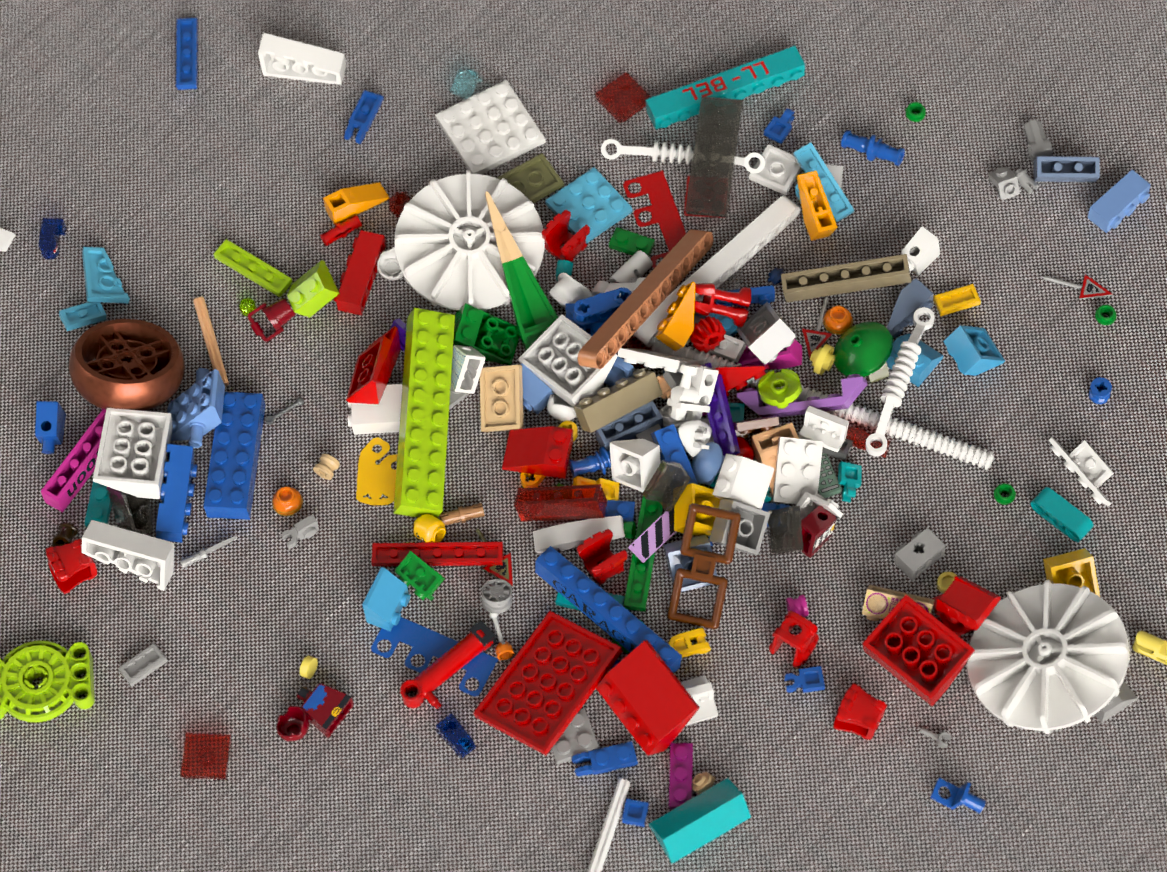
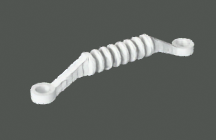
M610 138L605 140L601 147V152L607 159H615L620 154H643L653 156V162H656L658 156H661L662 162H665L666 157H669L670 163H673L676 157L678 164H681L683 158H685L686 165H689L690 160L693 159L695 166H697L699 160L702 161V166H705L707 161H710L711 167L715 166V162L745 166L751 173H758L765 166V158L758 152H752L747 157L718 153L716 152V147H712L709 153L707 146H704L703 151L700 152L699 145H696L694 151H692L690 144H688L686 150L683 149V144H680L678 149H675L674 143L668 149L666 142L659 148L658 141L654 142V146L621 145L617 139ZM607 144H615L617 152L609 154L606 151ZM750 158H759L761 165L758 168H752L749 164Z
M923 307L915 311L913 323L916 327L909 340L902 342L900 345L901 350L897 353L898 357H896L895 364L892 366L893 371L889 374L890 379L886 382L888 386H885V393L881 395V401L885 404L876 433L869 435L866 439V451L872 456H881L887 450L885 433L893 409L902 404L901 399L904 398V391L908 388L909 377L912 376V370L916 366L915 362L918 361V355L921 353V348L918 346L921 336L925 330L930 329L934 324L935 315L929 308ZM926 315L930 320L921 322L918 317ZM879 441L882 443V447L878 449L873 448L871 443Z

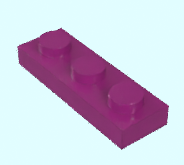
M693 743L670 744L669 810H673L692 799Z

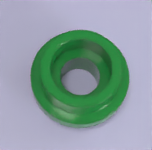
M913 102L907 106L905 115L910 121L919 122L925 118L926 109L921 103Z
M1102 305L1095 312V319L1101 325H1111L1116 320V311L1110 305Z
M1000 484L994 490V499L999 504L1008 505L1015 499L1016 492L1009 484ZM1006 493L1008 497H1002L1001 494Z

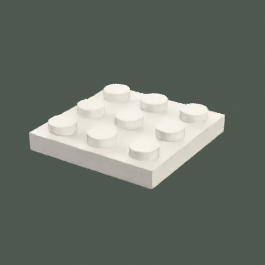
M620 348L618 351V357H623L624 362L644 364V366L650 368H664L665 371L680 372L681 363L699 365L697 360L641 348Z

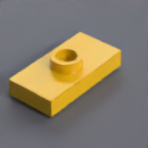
M974 284L933 296L940 316L974 307L981 303Z

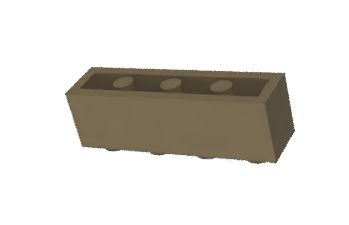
M644 368L636 370L633 376L617 380L615 382L616 385L600 389L597 392L598 394L593 397L581 399L579 404L573 408L582 430L592 433L662 396L663 393L655 372Z

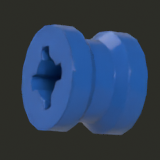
M1099 377L1091 382L1089 398L1092 402L1104 404L1109 400L1112 390L1109 380Z

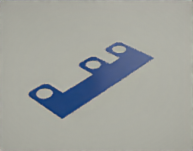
M401 617L399 623L393 626L391 632L381 628L371 646V651L384 658H389L392 656L399 641L412 646L405 660V666L421 673L427 668L433 656L440 658L456 645L458 641ZM384 639L390 641L391 649L388 652H380L377 648L379 641ZM483 652L477 655L462 668L467 671L459 684V689L471 696H478L498 659ZM416 654H421L425 658V663L421 667H414L411 664V658ZM469 678H476L479 681V687L475 691H470L465 687V682Z

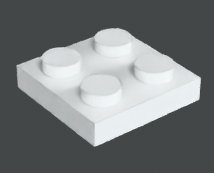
M768 144L762 153L765 158L764 168L758 173H750L749 180L786 196L802 168L794 155ZM760 159L757 161L754 168H758L761 165Z

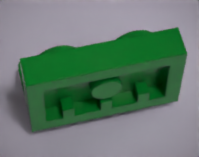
M412 551L407 554L394 571L399 575L398 579L405 583L407 587L411 585L415 588L413 593L423 601L425 598L432 601L434 599L432 594L445 579Z

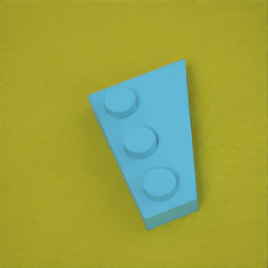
M83 247L82 258L87 302L129 303L130 298L124 292L120 278H117L113 271L114 267L105 249Z

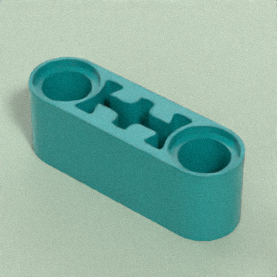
M1044 487L1030 502L1032 509L1074 542H1080L1094 527L1089 517L1049 487Z

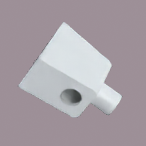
M923 226L901 251V255L907 254L910 272L912 271L916 275H920L940 255L938 238Z

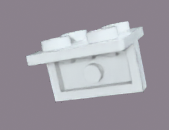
M706 676L680 682L700 707L686 726L718 717V711L713 699V687L711 682L708 683Z

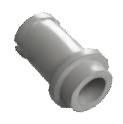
M1020 168L1014 174L1017 176L1018 183L1030 195L1034 191L1029 185L1035 190L1038 189L1039 185L1027 174L1028 171L1026 169Z

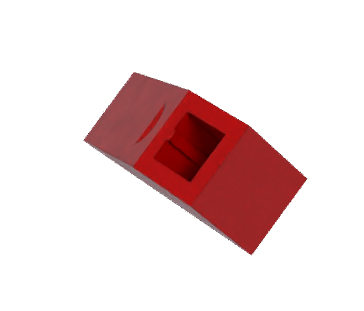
M769 365L720 366L715 368V370H718V374L722 375L728 397L730 395L728 391L736 388L737 391L748 385L747 380L752 377L755 380L766 375L765 370L770 367Z

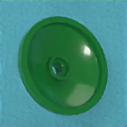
M872 321L862 322L849 328L842 334L834 347L833 355L836 356L834 361L836 368L845 376L859 374L860 377H865L876 372L886 363L892 352L893 338L891 333L884 325Z

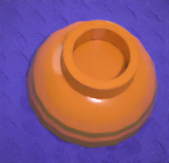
M842 306L832 307L824 314L823 325L832 334H843L853 325L852 314Z
M293 487L280 488L273 495L272 499L273 509L282 516L296 514L303 504L302 495Z

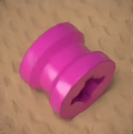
M799 595L795 599L791 597L786 598L788 612L791 610L803 617L808 616V607L804 595Z

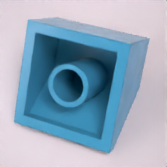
M960 325L943 341L947 347V352L958 364V370L964 375L977 376L1005 362L985 328Z
M910 333L898 337L893 342L892 352L886 361L888 368L891 370L895 364L896 357H898L897 353L901 350V343L909 340ZM921 340L918 343L921 353L918 355V361L915 362L916 366L912 370L913 374L909 377L910 382L917 387L923 383L944 358L942 354Z
M383 567L380 568L362 605L367 623L391 632L393 626L399 623L401 618L400 612L403 606L406 607L408 605L410 595L407 585Z

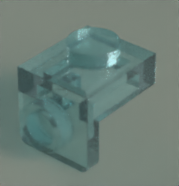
M468 68L466 71L459 70L449 92L468 99L472 96L477 82L481 83L482 79L477 77V72Z

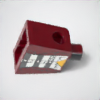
M818 506L799 522L793 546L811 558L832 536L838 517L822 506Z

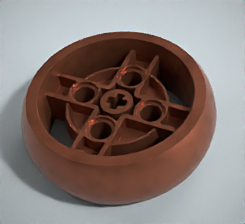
M137 319L109 320L89 328L74 344L69 359L70 376L77 391L88 402L105 410L107 408L146 411L165 403L174 395L182 382L185 370L184 356L176 339L162 327Z

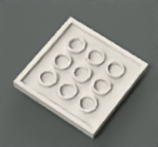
M507 80L435 114L437 122L471 174L481 175L546 143L545 137Z

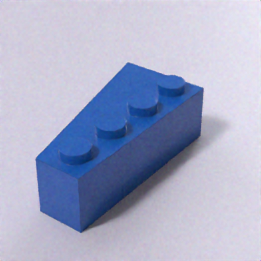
M167 444L168 462H165L164 465L165 483H162L161 487L162 503H159L156 538L182 543L183 536L188 535L189 522H186V517L191 515L192 503H189V498L194 496L195 484H192V479L197 477L198 465L194 464L193 446Z

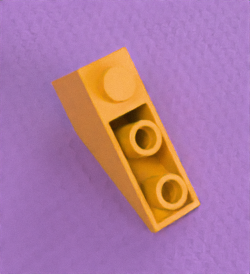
M380 182L343 188L323 198L325 210L334 225L342 223L354 215H358L390 199Z
M694 282L680 287L676 294L678 296L677 300L672 302L667 309L668 315L666 319H662L657 326L659 331L655 337L674 351L685 346L694 330Z

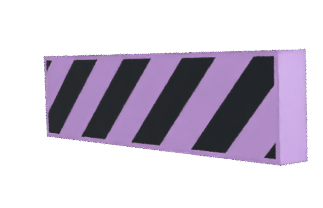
M674 504L628 547L642 563L677 532L674 531Z

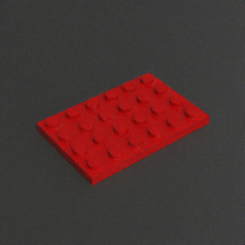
M549 611L473 714L475 718L547 755L623 651L620 646Z

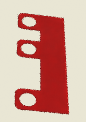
M659 171L625 181L623 187L628 198L648 194L652 204L634 211L633 214L637 225L645 227L659 223L670 252L685 236L686 231L664 172ZM633 182L641 185V191L636 194L628 190V186ZM642 211H648L651 213L652 218L648 222H642L639 220V214ZM669 252L651 257L653 269L656 267L657 259L664 258Z

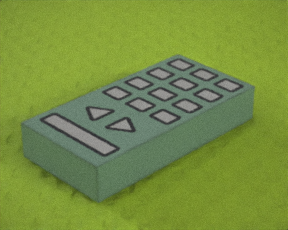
M824 453L821 458L818 493L822 497L827 498L842 493V489L838 484L827 454Z

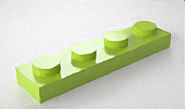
M227 239L214 253L215 259L278 297H281L293 283L292 278Z

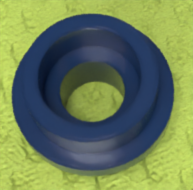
M776 267L768 273V283H772L774 286L782 281L781 274H785V269L783 267L780 269Z

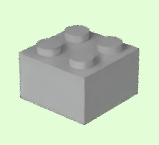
M721 499L719 509L738 512L741 515L735 550L746 554L758 555L770 513L734 500ZM716 517L709 541L726 547L731 520Z

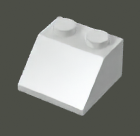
M645 439L621 440L609 443L613 481L643 493L648 492L662 482L660 446Z
M726 454L712 495L719 499L734 500L761 510L775 468L742 456Z

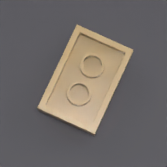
M522 365L482 368L480 374L481 432L524 429Z

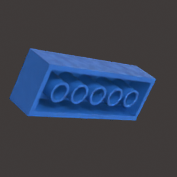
M224 393L222 423L215 427L204 500L207 518L250 520L266 407L262 393Z

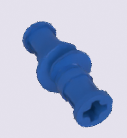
M846 130L841 140L842 148L848 147L857 152L866 153L867 160L873 161L877 157L899 166L904 158V148L897 149L883 143L882 138L876 142V135L874 134L868 139Z
M600 447L599 453L596 451L595 455H589L573 461V459L569 460L573 478L581 474L596 472L599 469L605 475L606 467L611 468L610 450L607 452L604 447Z

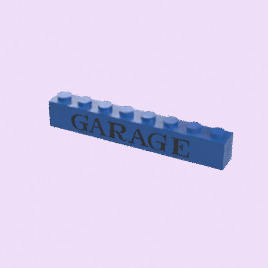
M552 546L536 559L535 573L630 653L643 641L648 640L673 674L680 668L682 657L680 653Z

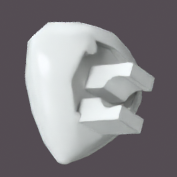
M700 420L686 421L678 428V435L682 445L691 457L696 456L702 449H709V445L706 444L711 439L712 429L707 423Z

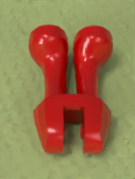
M713 283L695 284V293L699 295L704 294L702 302L695 301L694 312L703 316H708L710 313L727 316L733 319L734 325L743 327L748 316L747 309L716 304L714 299L749 307L751 303L750 288L742 287L739 292H728L715 289Z

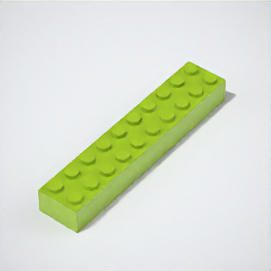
M414 307L407 317L393 514L418 518L428 513L438 518L443 512L455 315Z

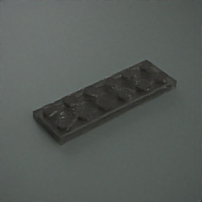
M713 97L701 98L685 208L686 214L727 218L743 107L742 100Z

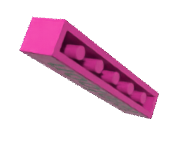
M105 409L100 412L40 491L45 503L62 513L95 471L106 415Z

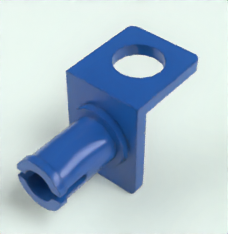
M941 778L937 779L930 796L931 799L952 810L964 805L980 813L986 803V800L968 792L971 783L967 782L958 788ZM940 787L949 789L950 797L948 799L940 797Z

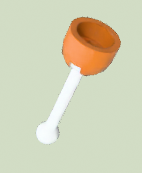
M489 613V617L493 619L500 642L495 648L497 659L508 660L514 656L513 647L510 643L503 640L497 620L498 614Z

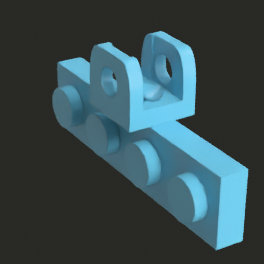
M809 143L793 152L794 157L805 173L817 171L835 221L838 222L854 213L852 205L813 144ZM797 183V185L795 186V189H796L795 195L797 196V198L799 199V201H800V203H801L800 194H799V188H798V183Z

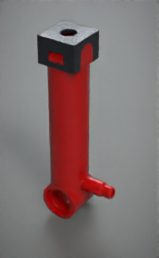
M482 620L469 629L470 633L424 671L414 679L407 680L401 685L400 693L405 706L417 708L421 706L425 698L436 709L441 707V703L432 692L482 651L486 653L497 644L495 634ZM411 691L417 692V694L413 697L407 696V694Z

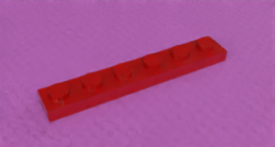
M503 542L372 543L371 564L372 567L399 566L407 554L412 551L429 566L503 565L504 545Z

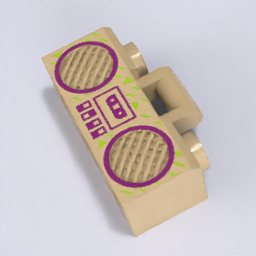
M869 585L862 614L867 615L866 618L872 621L884 619L905 595L932 614L934 599Z

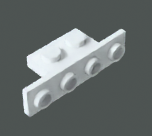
M1051 437L1049 439L1052 444L1051 450L1058 457L1063 456L1066 460L1064 465L1072 473L1076 471L1080 476L1077 480L1083 487H1089L1094 492L1091 496L1098 504L1104 503L1109 507L1112 503L1098 487L1110 478L1114 472L1085 440L1068 454L1059 442Z

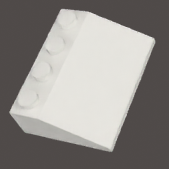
M561 314L518 360L542 380L553 393L574 407L579 404L581 399L598 394L597 392L601 389L617 354L602 369L580 366L578 363V353L592 336Z
M107 408L93 482L136 497L160 499L164 479V465L168 457L166 452L167 444H170L173 429L171 413Z

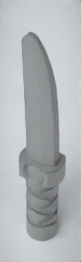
M237 536L224 540L206 550L201 549L191 556L180 560L182 568L207 558V554L237 539Z

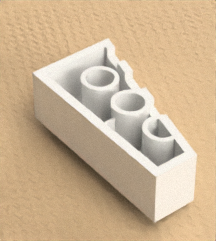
M263 33L258 55L264 76L342 85L346 69L344 53Z
M91 520L82 536L83 554L107 565L111 562L120 571L126 574L130 571L139 575V580L146 583L149 580L158 584V589L165 590L173 575L174 543Z

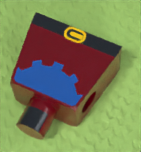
M318 684L313 692L306 687H302L297 694V698L304 702L301 708L307 713L309 721L327 738L332 735L354 706L351 696L324 684Z

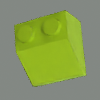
M321 260L291 285L287 298L295 313L310 318L340 293L325 261Z

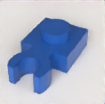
M821 666L799 669V676L792 673L784 675V681H792L794 683L793 685L786 686V692L791 693L801 687L803 693L825 690Z

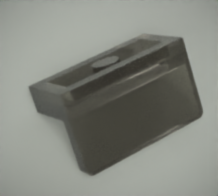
M662 460L642 495L647 500L660 502L667 512H671L691 478L680 463Z

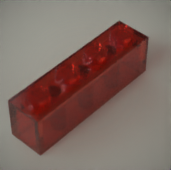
M601 484L518 488L514 506L521 522L604 518L608 501Z

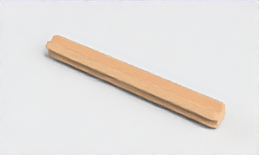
M203 297L195 298L193 302L213 370H219L224 385L227 387L229 382L205 299Z

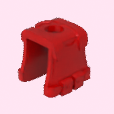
M564 210L546 225V229L542 231V238L545 240V249L558 260L572 262L580 252L587 248L586 236L590 233V227L585 225L573 236L568 232L571 212Z
M610 529L594 534L593 538H587L583 541L584 544L577 547V554L581 557L583 565L598 586L606 583V580L612 576L624 572V561L628 558L625 550L615 555L611 552L610 543L613 533Z
M77 539L70 544L46 548L51 575L58 589L63 594L69 593L70 590L80 583L97 576V569L93 558L82 553V539Z
M790 610L784 617L785 620L780 627L776 628L772 636L774 638L769 646V652L774 655L782 643L786 642L796 648L792 666L798 669L802 663L808 660L819 642V635L816 634L818 627ZM795 625L799 626L802 630L798 635L790 633Z
M853 683L839 706L833 728L838 731L851 732L860 735L864 739L871 740L881 722L887 705L885 702L867 694L859 685Z

